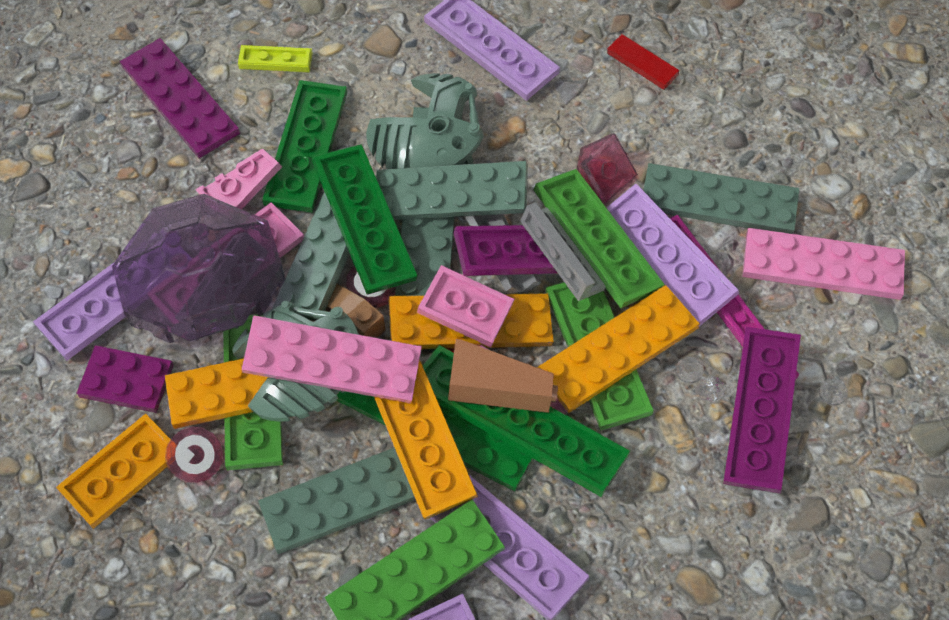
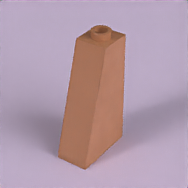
M456 339L448 397L450 401L549 413L550 403L556 402L558 385H553V373L464 340Z

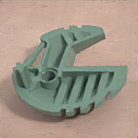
M440 73L419 75L411 79L413 87L431 98L427 118L385 117L370 119L366 131L367 144L373 157L376 152L375 159L382 168L385 164L386 169L473 164L472 154L477 150L484 138L483 131L479 125L478 112H476L475 97L478 94L476 88L465 79L460 77L454 78L450 74L440 76ZM467 100H469L470 122L461 120Z
M283 301L281 305L265 312L263 315L265 318L359 335L355 324L341 307H334L330 312L299 308L295 307L292 302ZM301 315L310 316L318 320L312 322ZM247 328L240 335L232 349L237 360L245 356L250 334ZM268 377L248 404V407L260 418L269 421H291L289 417L293 416L303 419L310 416L308 412L314 410L318 413L325 409L324 404L327 402L331 404L338 399L337 394L341 390Z

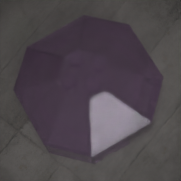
M200 194L152 208L112 265L122 308L130 325L139 330L143 328L150 331L154 337L168 343L175 342L172 334L187 341H199L200 338L233 328L238 329L239 326L244 325L254 308H256L258 316L264 315L272 302L271 296L277 287L281 288L286 280L268 220L206 194Z

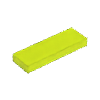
M241 45L238 67L239 69L310 72L313 52L312 48Z

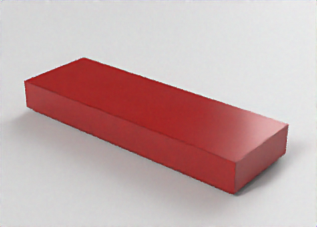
M623 34L607 48L608 55L663 90L679 75L677 68Z

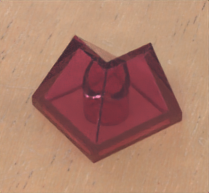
M615 133L580 148L577 170L603 204L607 203L638 175Z

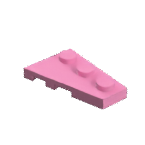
M261 149L238 163L236 169L226 175L223 173L218 175L213 183L206 187L202 185L195 190L231 222L282 166L264 149Z

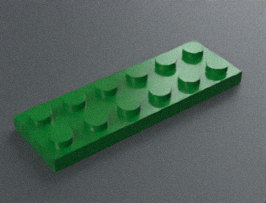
M299 80L275 160L282 168L267 183L262 199L264 206L272 203L276 208L313 213L321 186L313 164V157L331 152L347 96L346 86Z
M362 144L314 156V167L366 294L369 295L416 281L417 273Z

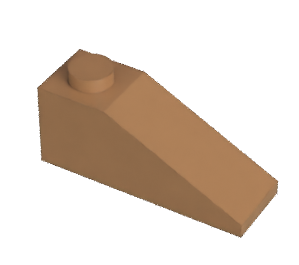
M336 284L325 311L330 312L334 307H341L355 324L359 335L378 338L386 331L384 316L364 298Z

